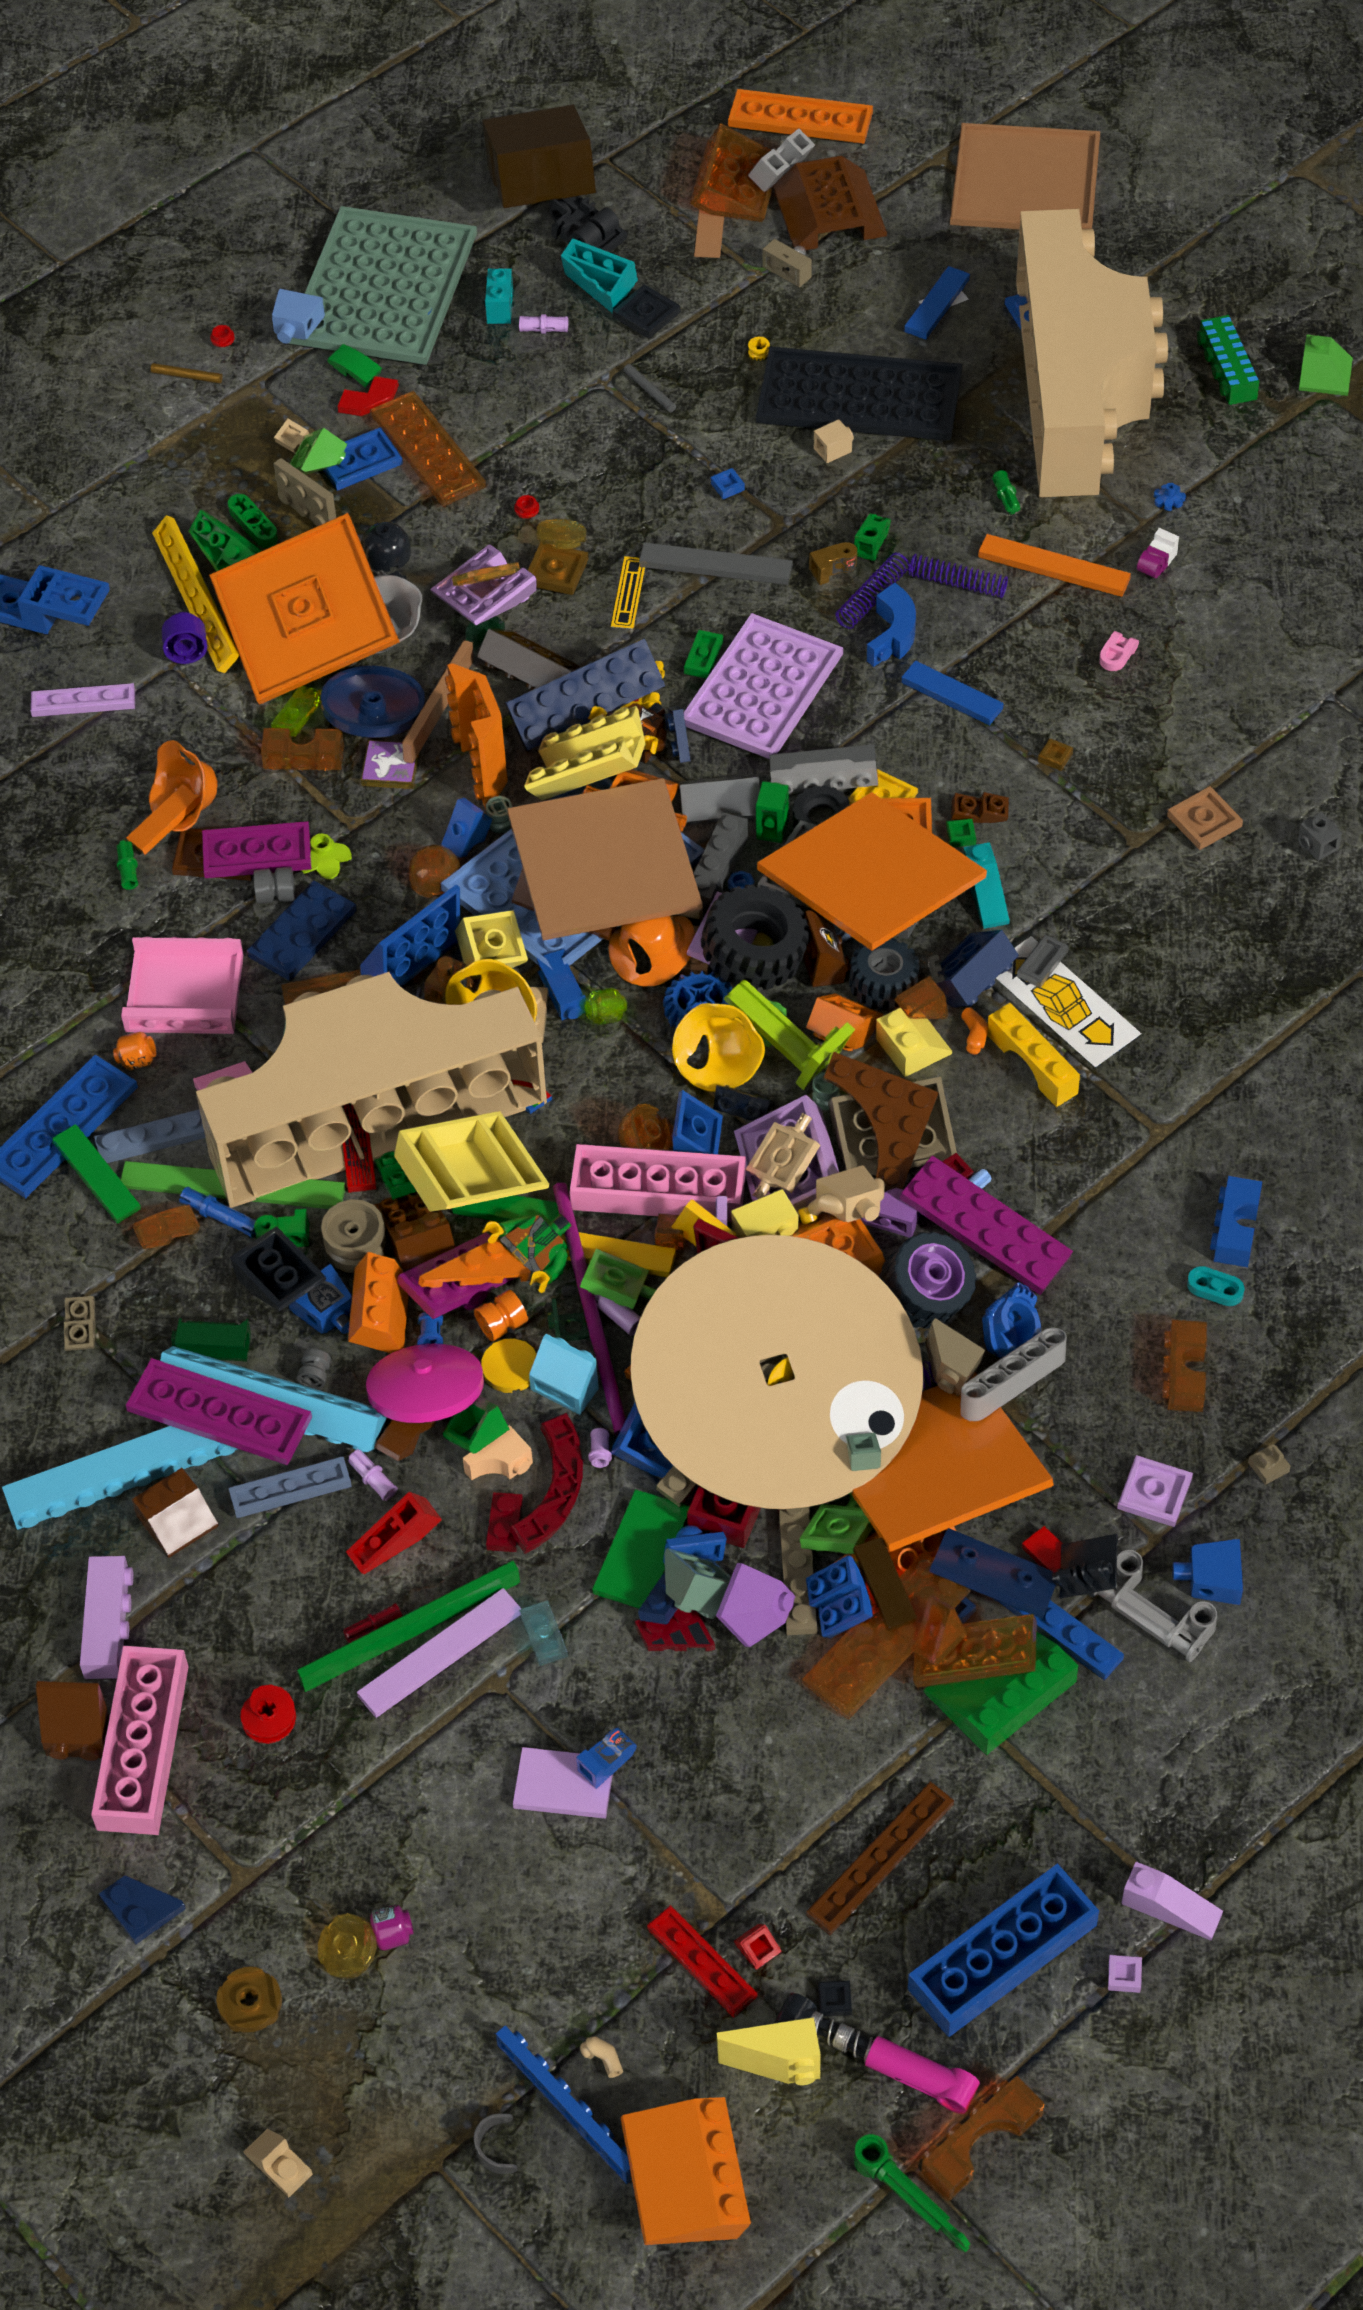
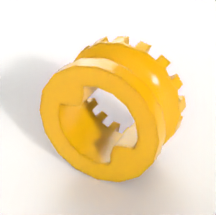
M764 337L752 338L748 343L749 357H752L753 360L756 359V361L768 358L769 341Z

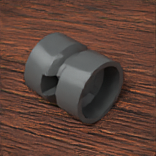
M292 867L276 868L274 873L270 869L254 870L257 904L272 903L275 898H278L280 902L295 900Z

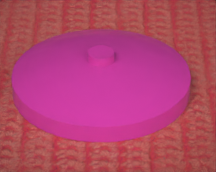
M436 1343L410 1346L389 1354L371 1369L366 1380L367 1395L371 1406L387 1418L408 1423L432 1422L458 1414L476 1401L484 1386L482 1366L472 1353L457 1346Z

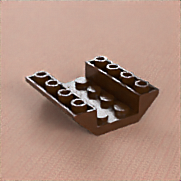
M843 156L796 163L773 185L793 248L797 252L818 248V234L859 227L864 240L887 236V231L865 170Z

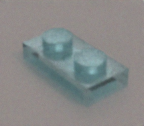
M548 1600L519 1610L539 1666L568 1657L566 1646Z

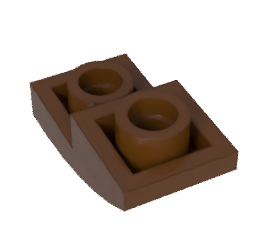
M983 792L981 798L955 793L952 798L951 820L973 819V823L1007 821L1009 797Z

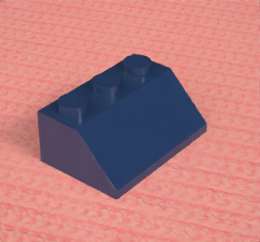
M1002 929L970 933L919 984L949 1006H964L967 1008L978 1001L977 996L982 991L989 989L995 984V979L1000 974L1012 967V962L1019 954Z

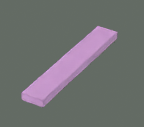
M504 1588L360 1689L357 1692L359 1699L377 1718L520 1616L522 1609Z

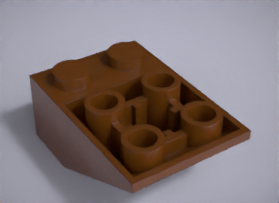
M417 1191L396 1199L389 1197L382 1200L381 1203L374 1205L381 1212L386 1237L402 1270L420 1265L455 1248L450 1225L441 1210L429 1211Z

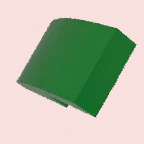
M342 344L327 360L329 364L345 377L348 374L351 375L365 388L382 370V367L369 357L345 344Z
M395 1151L386 1152L380 1158L374 1159L378 1172L392 1199L416 1192V1189L394 1157Z

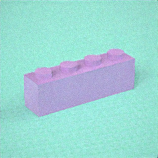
M125 1556L89 1557L80 1667L84 1679L118 1677L124 1639H129V1622L125 1621L126 1612H131V1595L127 1594L128 1585H133V1568L128 1567Z

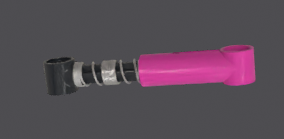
M797 1993L788 1994L774 2024L814 2017L818 2039L826 2040L829 2046L833 2045V2048L840 2049L844 2053L850 2051L854 2054L855 2058L863 2057L866 2067L937 2099L943 2107L959 2114L967 2112L980 2084L979 2080L971 2073L960 2068H947L880 2036H877L874 2041L872 2040L873 2037H870V2039L860 2035V2031L855 2033L854 2028L852 2029L850 2026L843 2025V2023L838 2025L834 2023V2019L829 2021L823 2018V2014L816 2011V2005L808 1998Z

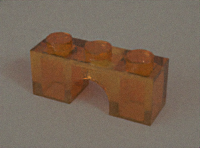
M264 728L261 746L264 769L342 770L344 742L341 730L316 729L315 737L311 742L299 745L292 742L290 728Z
M1172 1320L1170 1331L1164 1332V1348H1169V1356L1164 1355L1163 1373H1168V1381L1163 1380L1162 1398H1168L1167 1410L1203 1412L1206 1372L1190 1370L1185 1364L1191 1361L1204 1362L1207 1322Z

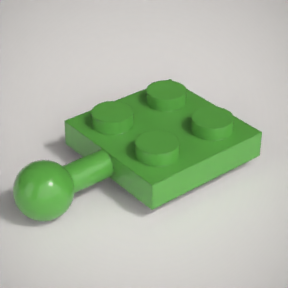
M599 1249L595 1250L580 1285L581 1288L588 1290L594 1295L603 1296L618 1305L627 1306L631 1309L634 1308L639 1295L651 1299L656 1292V1289L644 1285L649 1270Z
M849 1493L850 1501L847 1506L821 1504L800 1537L801 1548L854 1554V1546L865 1542L873 1526L852 1494Z

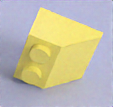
M514 910L463 918L455 930L465 967L482 959L497 960L511 968L528 961ZM481 975L469 976L468 979H480Z
M899 1008L876 1019V1040L904 1077L952 1054V1050L922 1012Z
M783 1189L731 1211L732 1231L736 1233L738 1238L760 1235L791 1236L794 1232L798 1231V1213Z

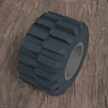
M892 938L873 951L863 944L859 945V949L854 951L851 959L849 977L851 993L853 996H857L858 1002H865L868 1008L877 1007L879 1011L887 1008L890 1011L894 1010L895 1006L901 1008L905 1006V1002L909 1003L917 990L920 965L918 956H915V951L912 948L907 949L908 944L904 942L898 943L897 939Z

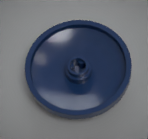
M360 666L342 671L329 679L321 692V709L327 721L343 732L361 737H387L402 733L412 727L425 705L424 691L413 677L402 671L383 666Z

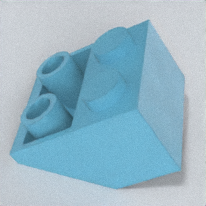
M545 1334L529 1374L530 1388L532 1391L581 1415L599 1389L596 1358L586 1350H578L570 1346L562 1338H554Z

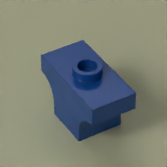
M466 798L458 799L442 845L458 857H466L473 846L485 841L492 818L483 813L480 808Z

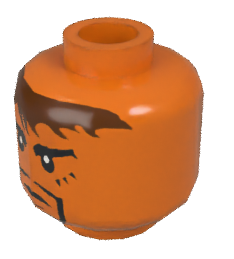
M135 1032L119 1037L117 1046L113 1049L115 1061L118 1064L121 1063L126 1070H135L151 1065L153 1057H156L157 1053L154 1040L144 1032Z

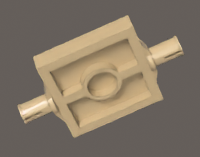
M801 1113L794 1127L783 1126L776 1122L773 1123L745 1169L761 1180L752 1194L757 1199L765 1197L770 1187L781 1188L789 1193L793 1192L820 1147L819 1143L804 1134L805 1129L812 1120L811 1117Z

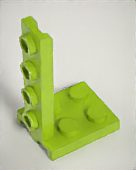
M742 980L724 998L729 1005L743 1011L750 1019L754 1028L802 1072L795 1083L803 1090L817 1074L826 1068L833 1052L841 1053L855 1031L847 1022L840 1029L837 1026L834 1027L825 1037L826 1040L823 1044L816 1045L748 981Z

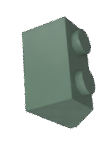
M667 1548L664 1553L666 1594L675 1601L674 1606L688 1613L691 1610H696L701 1615L714 1619L731 1576L712 1560Z

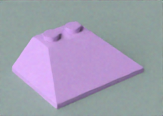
M489 544L430 590L475 625H478L517 606L519 603L525 602L536 591V578L524 568L516 572L509 565L463 574L477 569L507 564L502 553Z

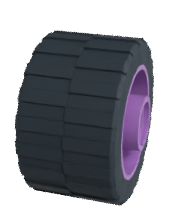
M922 1232L908 1238L888 1257L879 1274V1278L900 1301L912 1326L915 1328L929 1329L935 1318L942 1323L948 1321L969 1302L976 1287L975 1266L969 1257V1253L964 1250L959 1242L951 1239L948 1235H942L938 1232Z

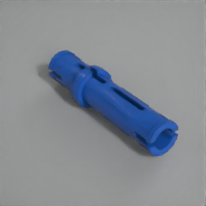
M188 1186L182 1191L180 1196L183 1198H180L179 1202L199 1211L201 1216L214 1218L251 1238L256 1236L254 1229L255 1219L218 1202L212 1195H203Z

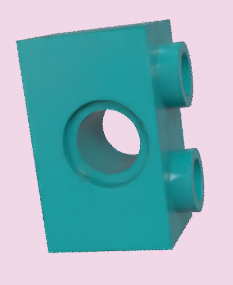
M488 269L485 299L487 324H511L513 302L512 269Z

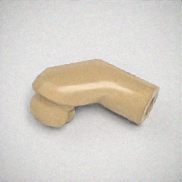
M596 2036L588 2037L586 2042L580 2045V2052L585 2058L591 2059L596 2056L603 2061L609 2078L623 2073L613 2045Z

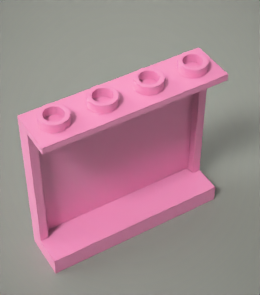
M133 937L132 942L135 952L127 1007L122 1008L121 1015L125 1032L234 1034L244 956L240 939Z

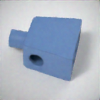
M279 289L272 313L274 332L277 334L278 340L287 344L292 338L307 339L325 316L323 297Z

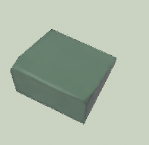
M876 1433L846 1436L852 1471L880 1468L881 1450Z

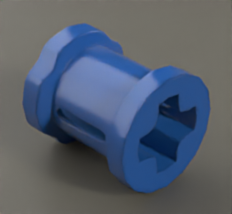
M426 1312L419 1314L420 1335L417 1338L418 1345L443 1344V1337L440 1335V1326L443 1322L442 1315L432 1319Z

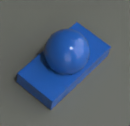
M687 1525L679 1530L676 1538L666 1539L665 1551L669 1548L714 1562L722 1561L727 1538L724 1532L704 1534L697 1526Z

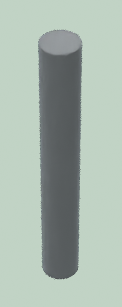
M627 364L624 367V372L667 411L673 412L676 409V405L631 364Z

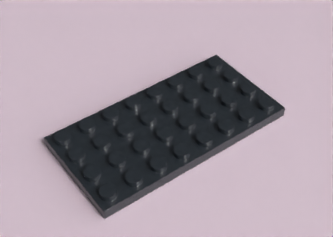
M770 346L758 403L756 423L821 428L836 420H840L852 432L951 441L963 364Z

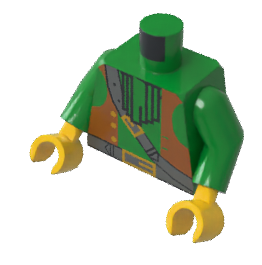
M559 1214L549 1224L539 1215H535L534 1217L524 1216L510 1219L501 1223L491 1221L484 1227L482 1233H492L488 1239L489 1243L493 1244L497 1241L498 1237H502L500 1242L531 1271L532 1277L529 1285L532 1286L533 1283H539L538 1291L540 1293L545 1292L547 1284H550L563 1274L568 1257V1247L560 1236L571 1227V1224L562 1214Z

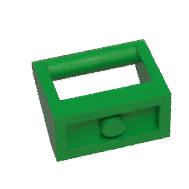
M479 1396L468 1408L451 1417L443 1432V1437L475 1454L510 1429L499 1407ZM478 1424L471 1439L462 1435L472 1426Z

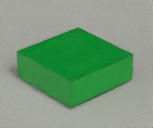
M973 819L946 821V831L950 846L976 845L977 839Z

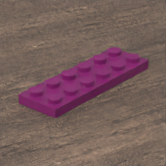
M933 1155L902 1191L899 1198L1039 1295L1043 1293L1073 1253L1071 1249Z
M153 1358L149 1361L126 1404L128 1412L285 1465L289 1464L312 1419L311 1411Z

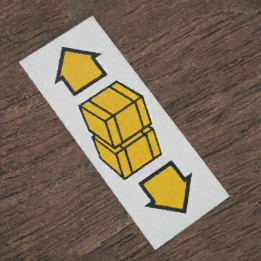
M1032 936L1015 947L1019 956L1012 962V967L996 978L1095 1068L1142 1034L1061 962L1041 988L1017 977L1018 969L1039 943Z

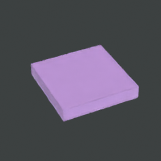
M1136 1455L1117 1509L1175 1527L1193 1473Z

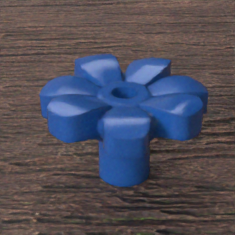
M1167 483L1162 485L1161 489H1155V505L1159 508L1164 505L1165 510L1172 511V506L1180 508L1183 505L1186 494L1180 492V486L1174 483Z

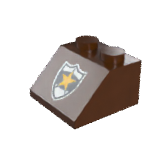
M811 910L806 911L804 919L808 922V933L810 936L803 961L812 987L844 983L846 972H849L850 963L848 956L843 954L841 936L836 934L832 923Z

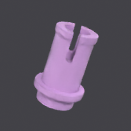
M596 1428L590 1433L591 1452H589L588 1458L594 1467L603 1468L612 1459V1454L609 1451V1433L604 1428Z

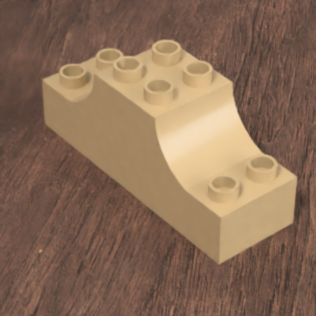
M1079 209L1021 211L1016 286L1017 294L1019 296H1026L1028 302L1026 305H1019L1039 497L1099 495L1101 474H1113L1114 469L1112 443L1104 444V440L1116 439L1117 428L1124 424L1149 419L1151 398H1163L1164 395L1163 369L1155 368V363H1167L1168 340L1166 333L1154 332V327H1162L1163 324L1162 297H1150L1147 277L1130 276L1116 272L1102 265L1094 258V230L1081 228ZM1029 310V321L1024 319V313Z
M390 972L374 977L371 975H360L351 979L346 986L321 994L318 992H307L300 995L293 1003L283 1006L286 1021L285 1033L276 1052L263 1066L251 1074L238 1078L230 1076L217 1078L209 1083L206 1088L196 1091L209 1157L230 1208L254 1201L260 1196L308 1179L317 1180L344 1171L345 1161L342 1144L349 1136L353 1141L360 1160L364 1159L362 1150L342 1106L348 1103L353 1104L363 1129L369 1132L373 1161L380 1158L386 1152L395 1151L400 1130L501 1111L503 1116L507 1117L525 1111L528 1106L543 1101L544 1104L547 1103L542 1039L518 987L503 992L488 990L479 994L472 1002L463 1005L438 1004L420 999L408 993L397 984ZM511 1080L530 1082L533 1088L513 1085Z

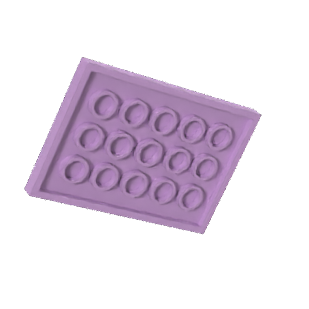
M751 613L684 711L685 726L770 759V755L778 754L842 657L843 647Z

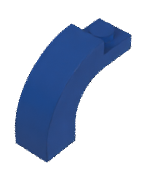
M893 583L876 595V613L886 620L891 627L867 644V662L873 667L882 661H886L892 654L900 660L910 650L915 639V605L908 593L896 583Z

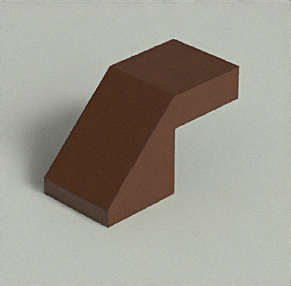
M392 1420L377 1440L374 1448L400 1461L414 1453L420 1434L434 1427L437 1421L408 1423Z

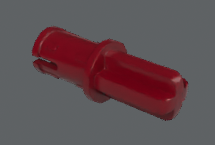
M394 1603L392 1606L374 1615L371 1613L367 1614L366 1619L343 1630L344 1637L348 1643H351L403 1615L398 1605Z

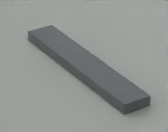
M644 542L639 565L645 568L789 585L793 560Z

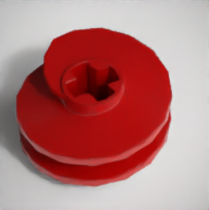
M270 1684L256 1688L244 1702L241 1709L243 1730L250 1739L258 1743L270 1744L278 1742L289 1735L295 1725L296 1709L294 1701L290 1694L279 1686Z

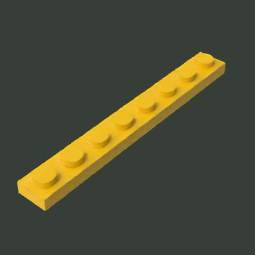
M166 515L152 534L189 612L200 618L205 625L207 650L217 671L226 673L240 655L175 519Z

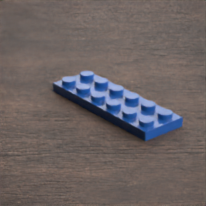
M94 1055L0 1147V1182L26 1199L65 1160V1157L53 1144V1137L75 1124L88 1137L138 1088L137 1081L99 1056Z

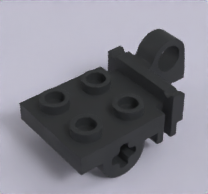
M580 196L550 200V214L555 221L552 224L551 235L555 239L560 235V238L568 244L572 239H576L607 252L613 251L627 239V232L619 227V220L616 214L607 207L602 208L600 211L597 210L594 201L589 204V197L583 199Z

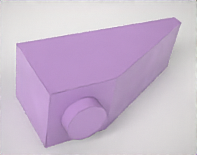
M1135 1862L1124 1888L1123 1905L1212 1940L1223 1911L1169 1875Z

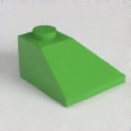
M1306 335L1299 390L1348 396L1353 358L1331 337Z
M321 428L305 435L290 464L305 475L339 465L346 455L344 450L347 443L325 428Z

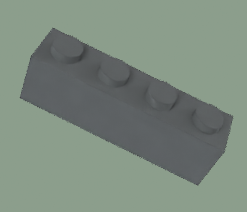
M722 812L695 869L694 878L701 897L704 917L717 891L720 893L724 892L748 840V819Z

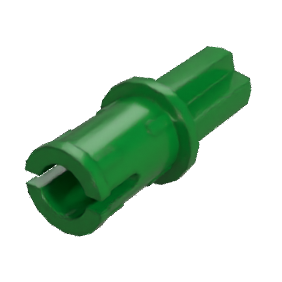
M1000 470L995 472L992 480L997 488V497L1002 500L1006 511L1013 515L1020 510V504L1015 495L1016 488L1011 485L1006 471Z
M121 840L120 844L117 845L118 861L116 865L120 871L122 888L131 890L138 886L136 874L138 862L134 858L132 843Z

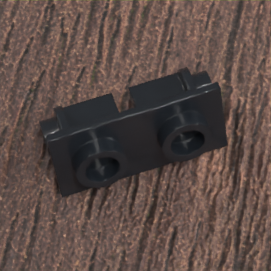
M725 1085V1087L716 1086L714 1110L755 1121L767 1115L768 1111L770 1112L772 1109L773 1101L769 1100L768 1096L761 1097L747 1094L744 1091L730 1088L729 1085Z

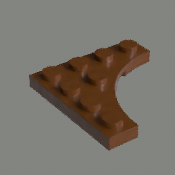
M833 1052L823 1080L837 1086L852 1099L854 1098L864 1110L872 1131L875 1133L878 1152L875 1178H880L884 1181V1192L894 1188L902 1189L939 1092Z

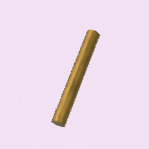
M156 363L151 364V373L220 384L223 379V375L220 373Z

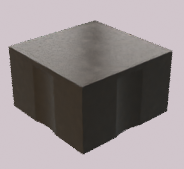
M574 104L482 120L489 174L494 186L498 189V196L503 208L596 193L591 142Z

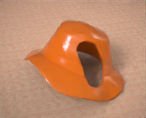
M175 740L163 743L157 750V768L149 794V804L153 813L182 784L201 799L200 804L172 829V831H186L194 826L200 812L214 800L217 793V779L210 765L200 761L195 754L186 750ZM180 751L183 752L192 762H194L195 765L189 764L185 760V758L181 756Z
M677 915L621 925V928L615 930L610 937L608 946L613 968L622 979L638 986H657L663 984L677 975L690 960L691 956L686 954L695 936L693 924L688 918ZM630 939L641 945L649 956L652 968L648 973L640 975L636 972V960L629 945Z

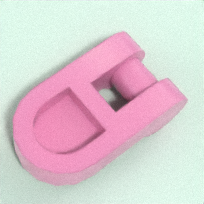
M1114 631L1101 650L1100 665L1108 671L1122 669L1130 656L1137 650L1139 640L1132 637L1127 639L1122 637V633Z

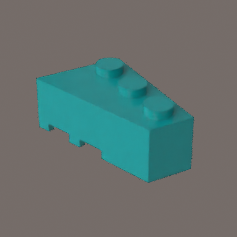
M576 239L571 240L561 255L565 275L612 314L613 310L626 299L638 281L633 261Z

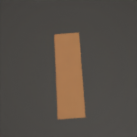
M701 193L694 257L720 258L727 194Z

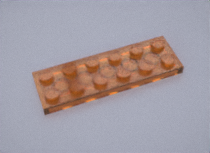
M414 390L371 409L373 419L383 429L442 507L486 488L485 479Z
M925 1551L900 1576V1580L917 1616L916 1622L887 1631L877 1605L874 1603L872 1606L873 1617L850 1628L802 1679L803 1684L847 1720L857 1712L971 1591V1589L929 1572L934 1558Z

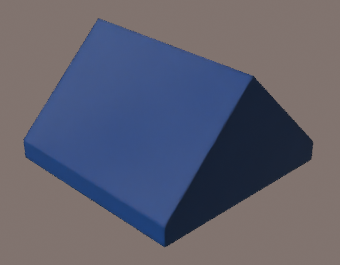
M684 1090L680 1091L678 1095L673 1131V1151L718 1155L723 1115Z

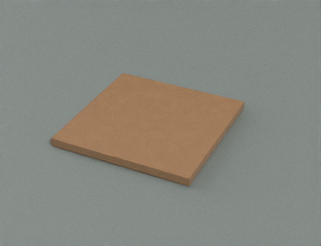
M961 123L950 225L1020 229L1021 211L1079 209L1081 228L1092 229L1100 131Z
M664 778L507 808L543 941L702 909L701 897Z

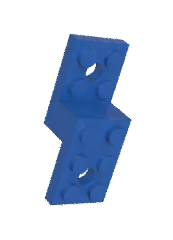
M41 565L37 567L29 582L0 575V622L43 634H48L57 618L89 626L110 590L109 584ZM76 596L81 597L80 599L75 601L69 600L75 598ZM12 599H16V601L13 603H6L8 601H11Z

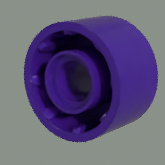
M179 612L164 622L161 631L164 654L168 659L179 664H189L200 660L207 651L206 629L200 618L191 613Z

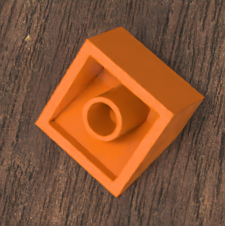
M834 993L817 997L806 1028L814 1031L813 1035L815 1037L826 1040L825 1037L834 1027L837 1026L840 1029L848 1022L855 1031L843 1049L853 1051V1049L864 1047L876 1029V1019L882 1017L883 1014Z

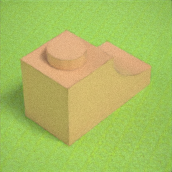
M509 1425V1431L475 1454L470 1452L463 1457L465 1474L471 1480L492 1473L505 1475L510 1480L517 1474L525 1473L533 1463L531 1448Z

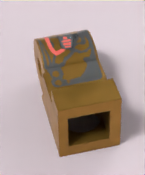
M844 542L811 552L809 570L819 585L828 583L829 576L840 572L848 573L853 571L857 564V547L852 543Z

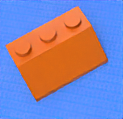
M367 1252L355 1267L348 1342L387 1353H393L404 1348L408 1294L397 1283L398 1276L404 1272L395 1259Z

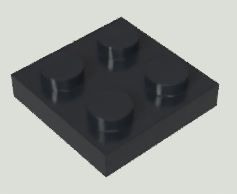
M644 284L613 310V318L650 339L681 313L679 304Z

